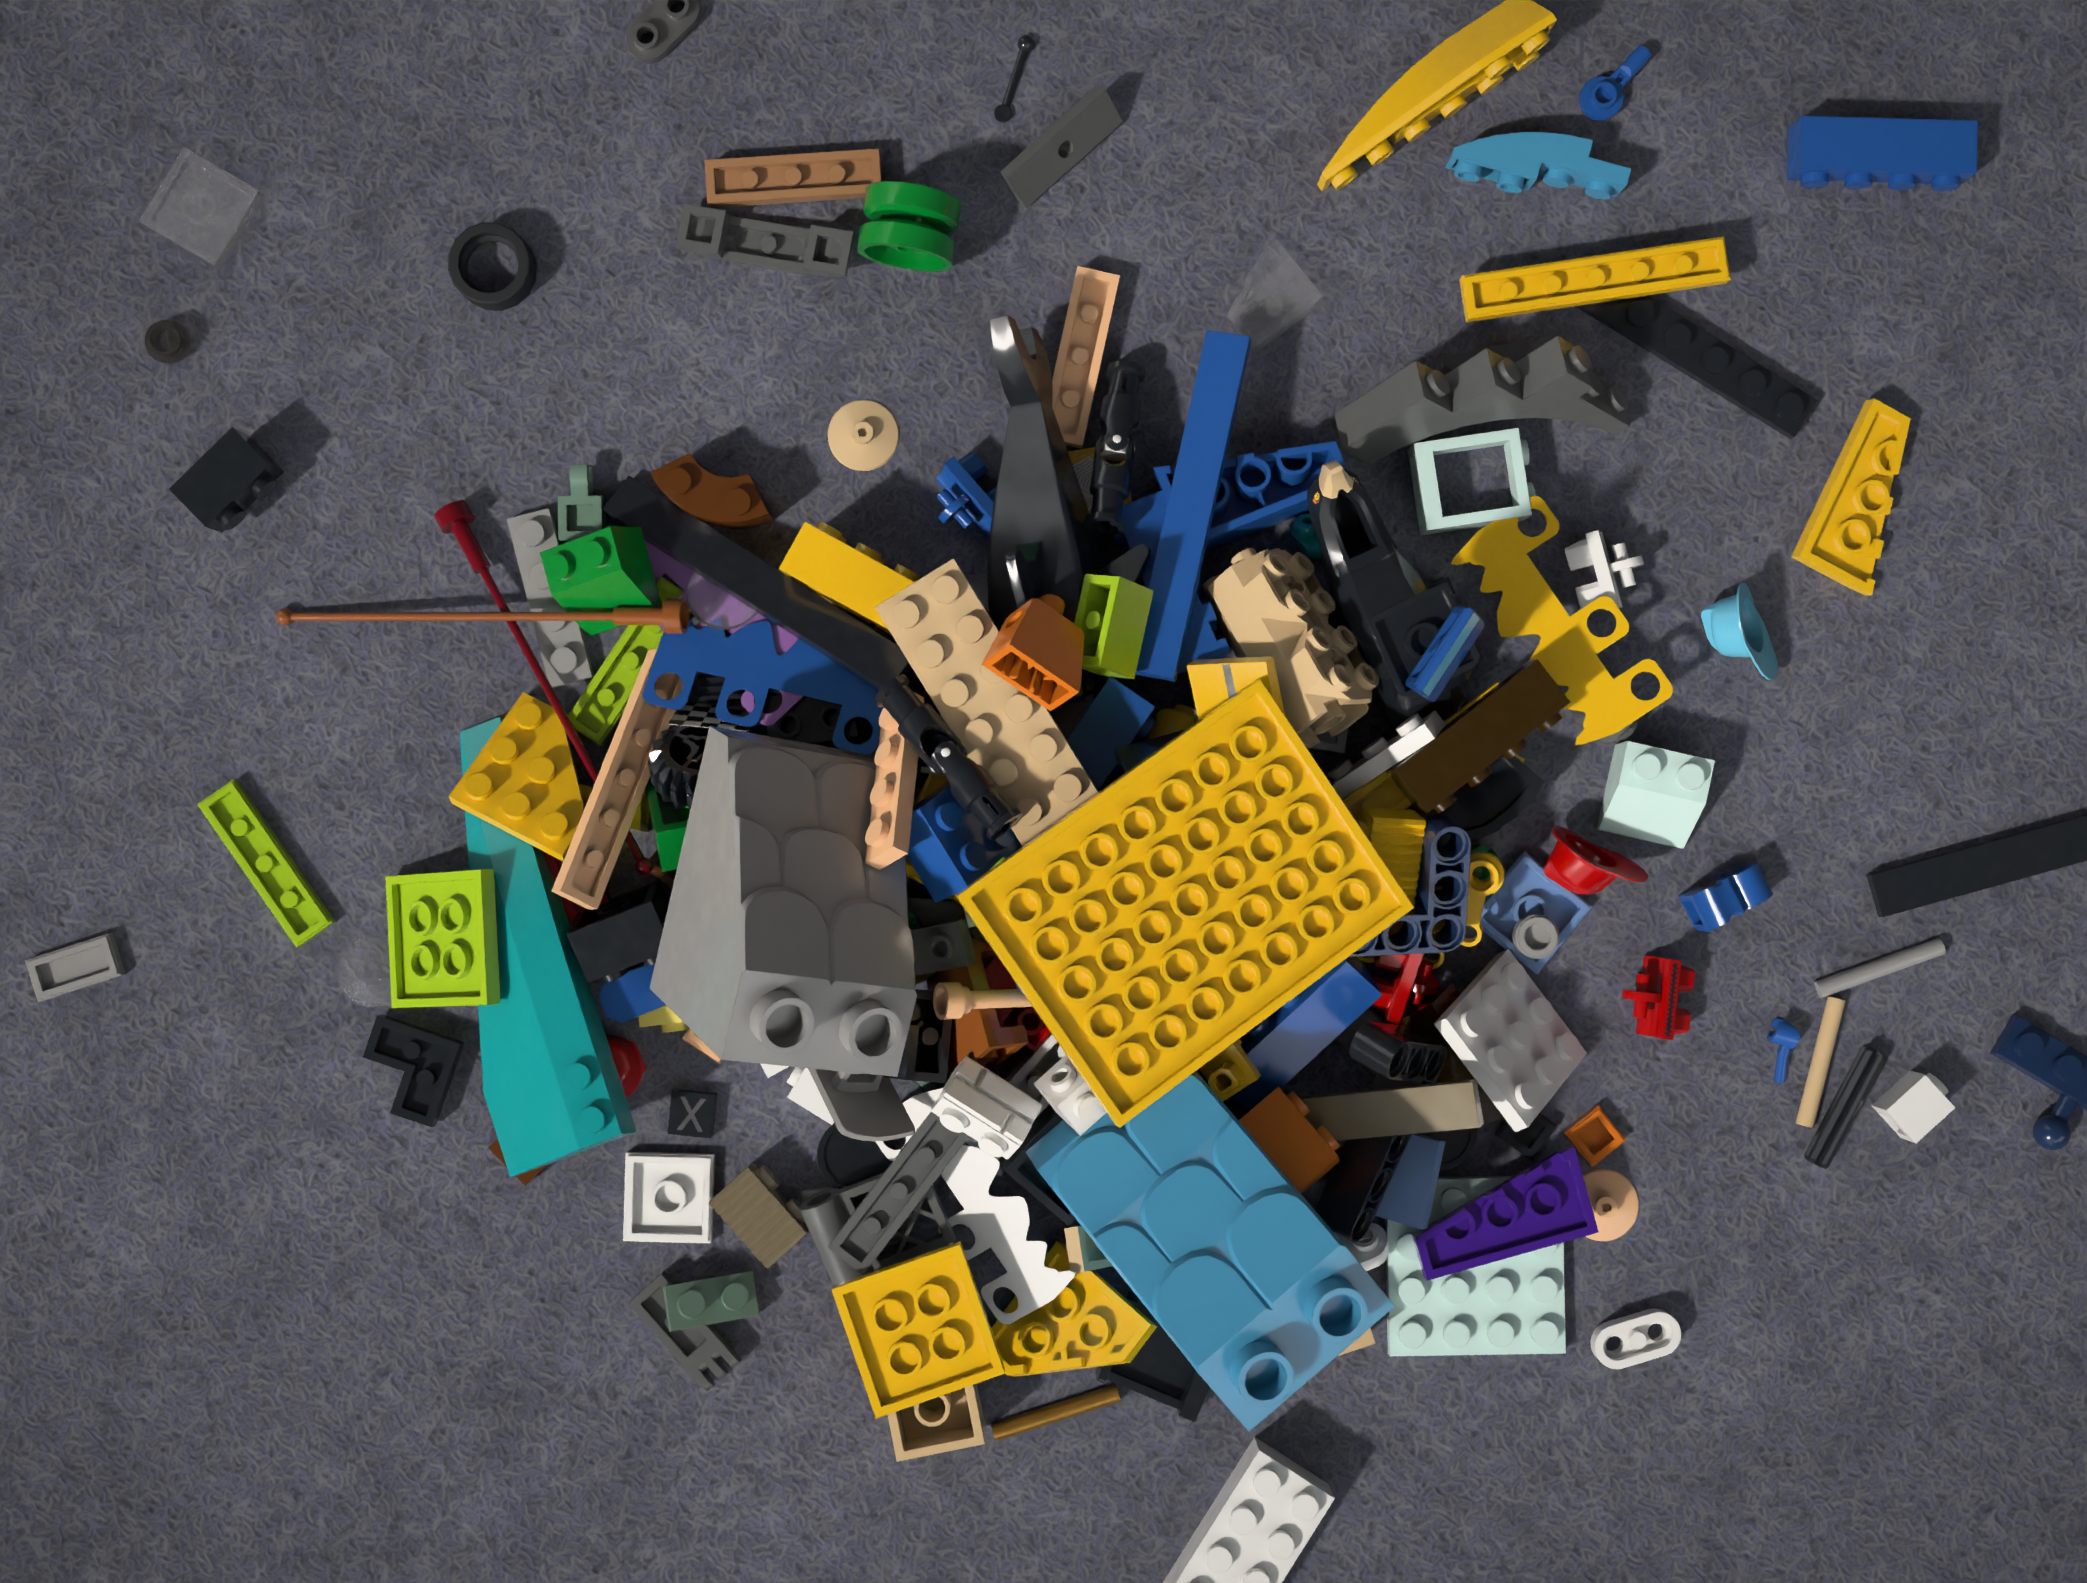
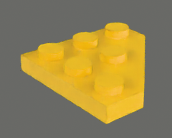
M523 692L450 793L449 798L451 803L564 861L585 809L567 733L552 706Z
M1056 1241L1045 1256L1044 1265L1056 1269L1058 1272L1070 1270L1066 1245ZM1091 1270L1075 1273L1074 1278L1054 1300L1011 1324H1002L997 1320L991 1330L1005 1368V1374L1018 1377L1131 1363L1157 1326L1098 1273ZM1017 1296L1014 1297L1005 1309V1313H1013L1017 1310Z

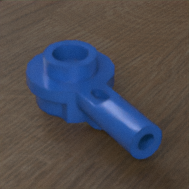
M1639 45L1610 77L1598 76L1585 83L1580 91L1578 100L1580 109L1585 116L1592 120L1604 121L1618 113L1623 103L1622 88L1651 58V53L1645 46Z

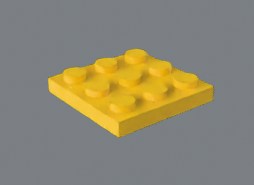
M961 1241L833 1285L831 1290L876 1419L1005 1374V1368Z

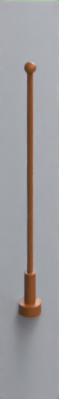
M666 598L663 607H615L613 612H292L288 608H282L277 612L276 619L281 625H290L293 621H613L614 625H663L666 634H686L689 627V607L685 598Z

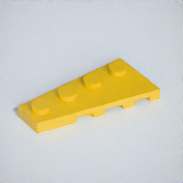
M1875 398L1865 400L1791 558L1865 596L1873 594L1875 580L1871 578L1875 560L1881 557L1884 541L1880 540L1885 516L1890 515L1893 497H1890V491L1894 475L1899 474L1911 418Z

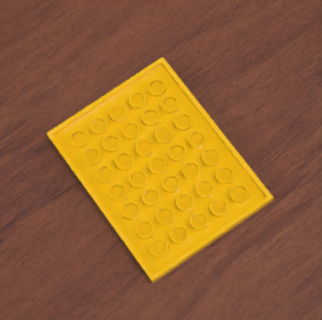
M1260 679L1249 684L955 895L1109 1117L1119 1128L1414 908Z

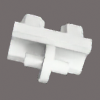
M1597 530L1586 533L1585 540L1578 541L1565 548V554L1571 571L1594 565L1598 579L1597 582L1575 588L1580 609L1601 596L1610 597L1618 608H1622L1614 573L1619 572L1623 588L1636 585L1632 568L1644 565L1642 556L1629 558L1624 542L1612 546L1616 562L1611 563L1603 532Z

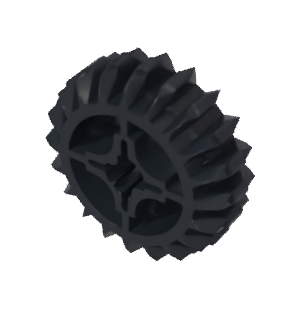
M674 725L673 730L661 731L662 739L653 741V751L649 753L650 760H648L652 785L655 787V792L661 794L663 802H673L676 809L689 806L691 809L709 728ZM755 725L752 726V727H750L749 731H741V732H747V733H753V734L763 735V734L757 733Z

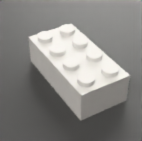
M1254 1437L1163 1583H1282L1335 1499L1329 1484Z

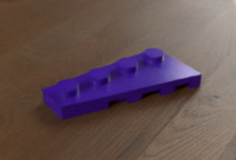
M1569 1144L1428 1225L1427 1229L1418 1230L1412 1234L1423 1276L1428 1281L1599 1233L1575 1146Z

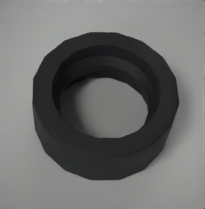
M481 222L466 228L455 239L448 254V271L453 285L472 304L485 310L503 311L517 306L530 294L536 281L537 263L531 248L514 229L500 223ZM488 242H500L509 246L518 260V272L514 280L505 289L497 292H485L477 288L471 282L468 274V261L472 252L480 245Z

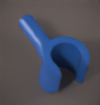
M1774 1018L1771 1026L1776 1027L1775 1032L1769 1030L1767 1040L1779 1044L1774 1081L1785 1083L1788 1058L1791 1049L1795 1048L1798 1044L1800 1034L1791 1023Z

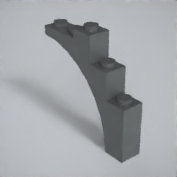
M1556 336L1516 363L1486 348L1454 370L1443 375L1440 371L1433 370L1416 360L1337 412L1335 419L1342 451L1368 464H1372L1402 447L1429 436L1463 426L1497 420L1523 418L1561 419L1592 425L1617 435L1630 427L1626 413L1628 401L1618 386L1608 384L1589 370L1592 367L1591 360L1581 346H1574L1563 338Z

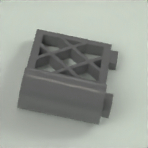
M883 1173L841 1189L831 1188L821 1191L807 1198L799 1206L802 1217L833 1285L862 1276L860 1272L830 1251L828 1246L858 1207L854 1197L869 1192ZM934 1185L930 1187L913 1209L906 1229L900 1227L894 1234L901 1238L897 1250L881 1256L878 1255L865 1274L955 1242V1233ZM925 1197L930 1207L923 1205ZM918 1213L936 1220L941 1233L925 1238L911 1232ZM906 1241H910L913 1243L904 1247Z

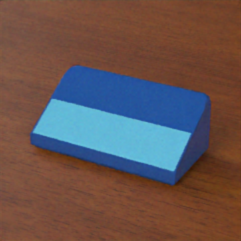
M1463 606L1453 608L1406 680L1407 687L1431 702L1437 700L1484 628V622L1474 610Z

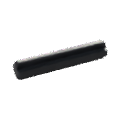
M1866 1046L1860 1048L1804 1154V1158L1807 1161L1824 1169L1830 1166L1885 1062V1056L1882 1053Z

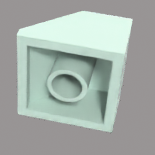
M1631 741L1615 744L1596 830L1684 849L1706 805L1715 760Z

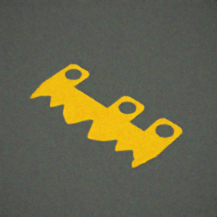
M1539 496L1529 497L1531 509L1541 511L1546 517L1547 525L1542 534L1536 537L1524 535L1518 528L1519 517L1496 520L1480 529L1453 558L1451 564L1461 565L1470 562L1473 565L1484 566L1485 571L1480 591L1483 593L1503 592L1497 609V624L1501 637L1509 638L1530 634L1540 636V642L1529 661L1538 659L1558 686H1567L1569 688L1565 696L1571 703L1563 709L1585 713L1584 729L1577 736L1575 745H1583L1619 732L1668 700L1672 696L1673 687L1658 664L1651 659L1640 661L1615 679L1611 677L1596 654L1624 637L1629 631V623L1615 602L1607 596L1595 599L1569 616L1527 555V553L1555 536L1559 531V522L1545 501ZM1597 609H1606L1616 618V628L1607 637L1594 636L1588 629V617ZM1650 672L1658 678L1660 690L1653 699L1640 700L1633 695L1631 681L1638 673Z

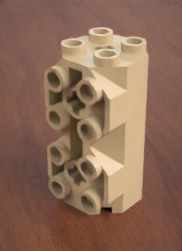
M1248 548L1239 552L1232 558V565L1222 574L1207 580L1202 585V590L1206 595L1207 601L1211 603L1217 617L1216 621L1237 658L1273 656L1285 717L1306 748H1310L1320 743L1317 734L1328 731L1331 737L1346 730L1368 712L1369 707L1367 703L1371 702L1372 689L1379 684V677L1357 648L1358 643L1354 634L1345 626H1339L1335 629L1328 624L1329 614L1335 610V602L1331 595L1323 590L1314 574V566L1309 558L1300 552L1292 556L1286 550H1280L1279 548L1263 550L1259 553L1254 548Z

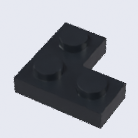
M384 1014L377 1015L363 1058L404 1071L390 1113L429 1127L436 1126L465 1042Z

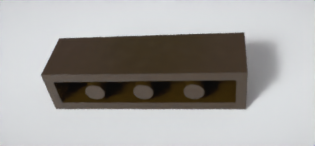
M1538 659L1526 662L1448 722L1435 739L1386 771L1418 813H1428L1432 810L1437 815L1457 800L1453 793L1463 785L1468 783L1470 787H1473L1487 778L1493 772L1489 765L1503 755L1508 760L1528 745L1524 738L1537 728L1544 732L1558 723L1564 717L1560 710L1571 702Z

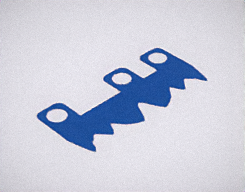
M717 618L700 630L695 629L693 622L689 619V627L686 634H666L664 631L661 636L643 691V698L647 703L673 710L683 708L688 701L698 671L725 678L715 708L716 717L721 721L745 727L756 725L760 719L769 688L842 705L832 738L834 745L839 749L865 755L871 754L877 749L881 729L879 717L884 707H877L873 702V698L879 690L800 639L783 655H778L775 649L772 626L769 621H759L745 625L729 637H725L724 625L721 619ZM665 673H674L683 682L681 693L671 700L661 699L657 696L654 689L656 680ZM737 690H747L755 698L754 709L750 714L743 717L734 716L727 709L728 697ZM863 717L872 724L873 733L867 742L857 745L850 743L845 738L844 727L852 718Z

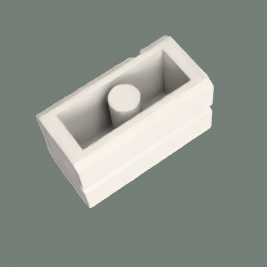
M965 1056L950 1075L931 1112L940 1117V1122L947 1129L957 1133L964 1132L977 1140L980 1149L986 1154L993 1157L1002 1156L1008 1160L1024 1142L1032 1123L1035 1121L1043 1105L973 1059Z

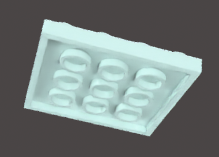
M1513 1176L1438 1177L1428 1225ZM1385 1219V1232L1389 1243V1255L1386 1259L1387 1297L1395 1305L1387 1313L1389 1356L1566 1354L1564 1242L1427 1281L1423 1276L1412 1234L1420 1229Z

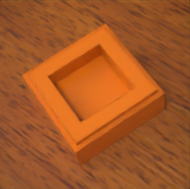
M1599 1105L1593 1106L1562 1131L1590 1167L1595 1166L1626 1141Z

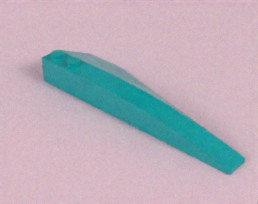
M497 717L460 731L462 776L503 721L502 717ZM465 811L469 870L494 869L501 1004L478 1005L483 1093L511 1178L636 1133L637 1130L590 985L567 937V932L570 928L569 920L561 896L552 892L555 880L542 850Z

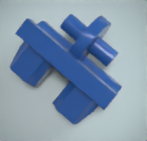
M972 453L959 461L953 456L943 464L942 467L944 469L935 479L943 489L936 497L946 507L938 519L944 525L956 519L965 530L974 524L983 536L987 538L990 536L996 487L986 494L977 484L978 481L985 477L988 470L976 453Z

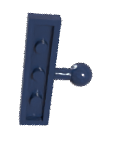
M2012 1015L1990 1054L2060 1095L2051 1114L2042 1116L2035 1122L2033 1137L2038 1145L2047 1150L2061 1149L2068 1144L2071 1138V1129L2068 1121L2076 1106L2078 1105L2087 1111V1056L2024 1018Z

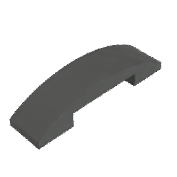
M684 204L676 247L680 250L713 259L786 273L821 277H847L855 233L853 231L811 225L810 229L735 217L730 216L726 210Z

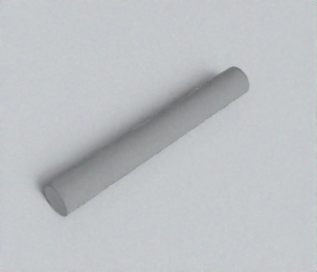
M1936 938L1815 981L1814 984L1819 997L1823 998L1944 955L1946 953L1945 946L1941 939Z

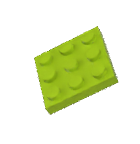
M494 869L385 876L391 1007L410 1008L501 1004Z

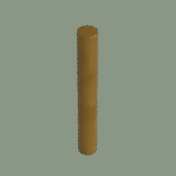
M1113 1384L993 1423L991 1428L995 1441H999L1122 1400L1117 1384Z

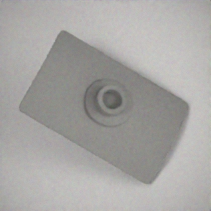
M808 1068L838 1131L842 1135L862 1141H888L907 1137L915 1133V1126L890 1078L882 1077L883 1075Z

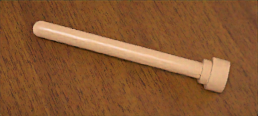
M943 982L936 985L933 994L934 1011L940 1020L960 1019L963 1014H968L971 1009L1033 1007L1019 989L970 991L967 986H962L959 982Z

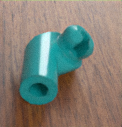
M1306 513L1297 516L1291 526L1292 539L1307 558L1322 560L1310 514Z

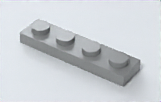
M546 508L508 518L507 523L530 612H566L551 595L540 555L542 551L561 545L560 540H558V532L552 510ZM533 621L547 679L552 688L594 677L583 630L575 621Z

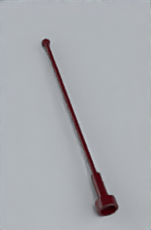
M458 500L443 506L434 515L441 531L445 534H454L474 573L481 574L500 611L511 612L488 570L491 565L469 526V523L474 520V515L465 500ZM506 621L595 784L599 773L516 621ZM629 829L625 841L637 861L635 864L636 871L641 875H647L653 870V862L649 858L644 857Z

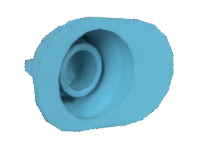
M1740 583L1736 595L1721 599L1702 609L1701 618L1706 636L1710 644L1721 655L1751 657L1761 675L1767 680H1774L1778 674V661L1766 626L1754 605L1749 587L1746 583Z

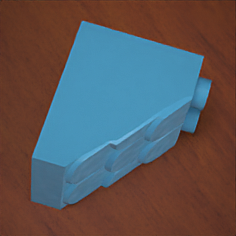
M1197 1071L1120 1128L1114 1124L1106 1113L1080 1136L1069 1124L1062 1120L1026 1151L1037 1171L1084 1228L1096 1246L1161 1325L1197 1373L1249 1432L1395 1307L1343 1242Z

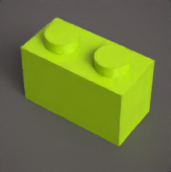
M1085 574L1074 622L1075 625L1082 629L1085 635L1082 669L1101 676L1135 678L1153 590L1120 576Z

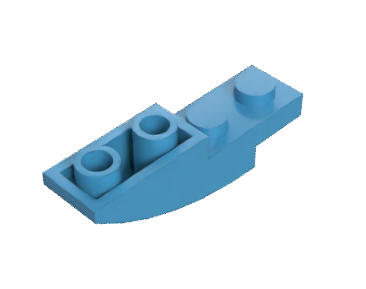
M1518 132L1473 140L1454 147L1445 165V168L1455 170L1454 176L1461 180L1477 182L1480 180V177L1497 182L1496 187L1508 193H1520L1522 189L1529 190L1539 175L1543 177V182L1549 186L1556 188H1566L1569 184L1586 188V195L1602 200L1610 199L1611 195L1617 197L1627 186L1631 168L1589 157L1593 143L1591 139L1548 132Z

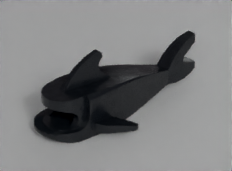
M1008 315L991 318L990 324L996 365L1011 409L991 520L987 579L964 572V575L999 631L1011 613L1030 599H1039L1046 594L1056 595L1064 601L1065 609L1063 616L1074 623L1085 574L1120 576L1138 584L1151 556V549L1146 544H1139L1109 564L1104 565L1097 535L1085 528V518L1090 513L1052 408L1053 388L1050 365L1039 332L1033 327L1019 330L1015 319ZM1082 669L1080 692L1067 701L1085 696L1097 688L1106 676L1097 675Z

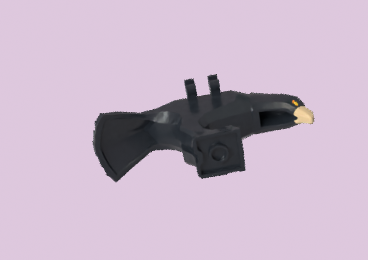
M1336 460L1329 461L1322 465L1320 475L1309 488L1307 502L1325 574L1329 577V593L1335 602V610L1332 613L1338 627L1345 626L1354 634L1358 643L1357 648L1366 663L1377 673L1379 684L1372 689L1371 700L1394 737L1399 734L1396 728L1417 713L1421 718H1424L1433 711H1436L1441 719L1445 721L1469 703L1463 683L1471 675L1470 668L1476 666L1480 659L1475 643H1473L1435 702L1427 700L1407 687L1406 680L1453 608L1457 607L1452 596L1456 593L1449 577H1440L1424 585L1416 570L1398 550L1374 502L1360 483L1357 474L1342 467ZM1503 755L1489 765L1493 772L1487 778L1473 787H1470L1468 783L1463 785L1453 793L1457 800L1439 814L1447 816L1465 830L1470 837V841L1480 840L1501 830L1502 826L1518 817L1520 812L1535 802V799L1545 785V782L1517 757L1513 756L1508 760ZM1411 804L1409 806V809L1417 812V810ZM1432 810L1428 813H1418L1424 819L1435 815ZM1451 832L1440 836L1437 841V848L1447 844L1450 840Z

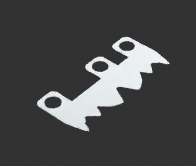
M943 1088L914 1095L903 1102L915 1126V1131L931 1111ZM912 1135L906 1137V1142H905V1144L907 1143V1141L910 1139V1137H911ZM875 1141L884 1155L891 1161L901 1151V1149L894 1150L889 1148L883 1141ZM962 1145L941 1173V1176L964 1208V1210L950 1217L949 1222L952 1227L956 1224H963L969 1227L975 1236L973 1248L964 1250L967 1261L991 1247L1007 1270V1273L983 1286L981 1295L997 1320L1002 1324L1008 1325L1054 1300L1074 1278L1075 1272L1070 1270L1058 1272L1056 1269L1044 1265L1047 1249L1046 1242L1026 1240L1030 1219L1025 1198L1020 1196H991L988 1192L989 1187L999 1169L1000 1162L978 1147ZM1006 1287L1015 1293L1018 1298V1308L1015 1312L1005 1313L996 1307L993 1301V1293L997 1288Z

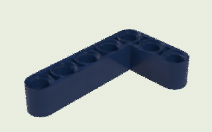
M1437 814L1425 819L1424 844L1422 845L1423 852L1421 854V862L1419 863L1420 870L1418 872L1419 878L1417 880L1418 887L1416 888V896L1414 898V908L1396 921H1403L1402 927L1397 933L1388 935L1389 929L1392 926L1390 925L1349 957L1445 953L1453 951L1461 945L1466 934L1471 853L1470 837L1465 830L1445 815ZM1451 832L1450 840L1447 844L1437 848L1436 845L1440 836ZM1448 876L1446 885L1440 890L1434 891L1436 882L1440 878ZM1446 919L1444 927L1440 931L1432 933L1434 925L1438 921Z

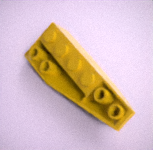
M1506 0L1444 40L1398 79L1376 101L1349 133L1323 170L1317 183L1320 190L1324 191L1327 189L1330 183H1332L1336 190H1339L1354 180L1358 173L1352 166V163L1363 155L1367 157L1372 166H1376L1387 159L1394 152L1393 147L1387 140L1388 137L1393 144L1403 138H1406L1409 143L1413 142L1431 128L1428 123L1441 113L1447 119L1465 107L1467 104L1465 98L1477 90L1481 95L1490 92L1504 80L1502 74L1513 66L1519 72L1531 65L1540 56L1538 50L1550 41L1548 34L1557 21L1554 14L1532 0Z

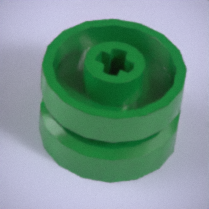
M891 181L870 184L866 187L863 211L872 221L860 226L857 245L858 253L868 260L890 267L923 272H942L951 269L956 245L955 241L947 234L959 228L962 208L961 201L939 189L919 184Z

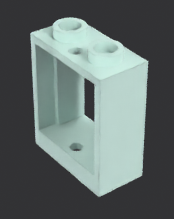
M1519 428L1413 443L1407 450L1420 536L1482 527L1493 521L1519 517L1518 521H1523L1532 515L1529 497L1536 496L1533 483L1527 482L1525 465L1529 464V448L1527 441L1520 439ZM1504 445L1513 507L1443 517L1433 455Z

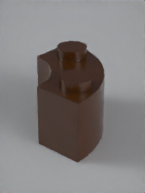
M690 453L650 472L656 484L672 502L706 524L729 529H743L763 525L774 520L755 480L750 474L733 478L713 475L703 469Z

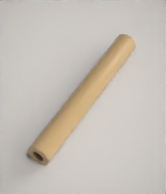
M1827 997L1796 1124L1814 1128L1845 1000Z

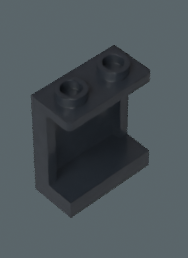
M1129 1291L1126 1299L1151 1320L1157 1328L1131 1363L1097 1367L1095 1372L1096 1380L1104 1384L1106 1380H1109L1177 1409L1179 1416L1196 1422L1210 1388L1209 1385L1197 1373L1137 1295Z

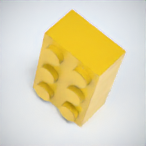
M819 521L816 527L804 522L779 570L815 594L892 636L875 607L918 581L921 577L897 564L894 570L883 565L885 560L881 558V554L858 542L855 549L845 544L847 540L842 537L843 534L822 521Z

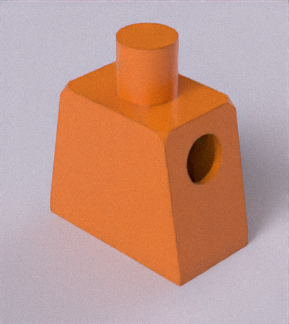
M1052 594L1043 595L1039 599L1032 598L1011 613L1004 621L982 663L987 669L1049 711L1054 710L1080 692L1085 636L1080 627L1063 616L1065 609L1064 601Z

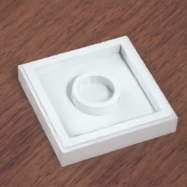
M626 1152L623 1241L712 1243L713 1208L710 1206L709 1201L714 1197L715 1154Z

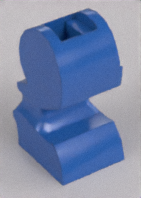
M1751 862L1727 874L1723 873L1717 876L1714 886L1696 887L1678 895L1695 931L1710 932L1728 923L1731 916L1741 915L1745 913V910L1769 899L1773 892L1758 862Z

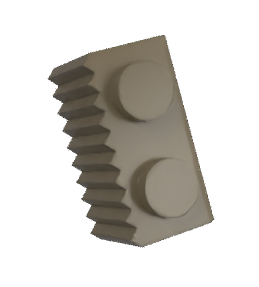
M752 1162L709 1201V1204L721 1216L722 1220L727 1223L728 1227L745 1243L746 1247L756 1255L764 1267L768 1269L803 1238L809 1230L799 1210L801 1203L795 1198L787 1201L777 1189L781 1185L777 1176L767 1166L762 1165L758 1168Z

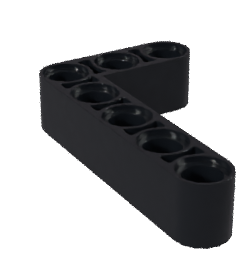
M1366 1022L1356 1032L1350 1045L1349 1054L1352 1059L1377 1072L1369 1089L1373 1090L1436 1083L1447 1057V1048L1407 1026ZM1412 1134L1346 1140L1339 1155L1340 1161L1334 1166L1315 1210L1331 1230L1353 1243L1363 1238L1375 1217Z

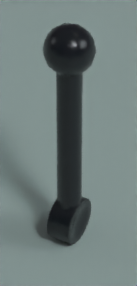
M1024 35L1018 40L1017 45L1020 50L1003 102L994 111L996 120L1002 123L1009 121L1011 118L1010 105L1027 54L1033 50L1035 45L1033 38L1029 35Z

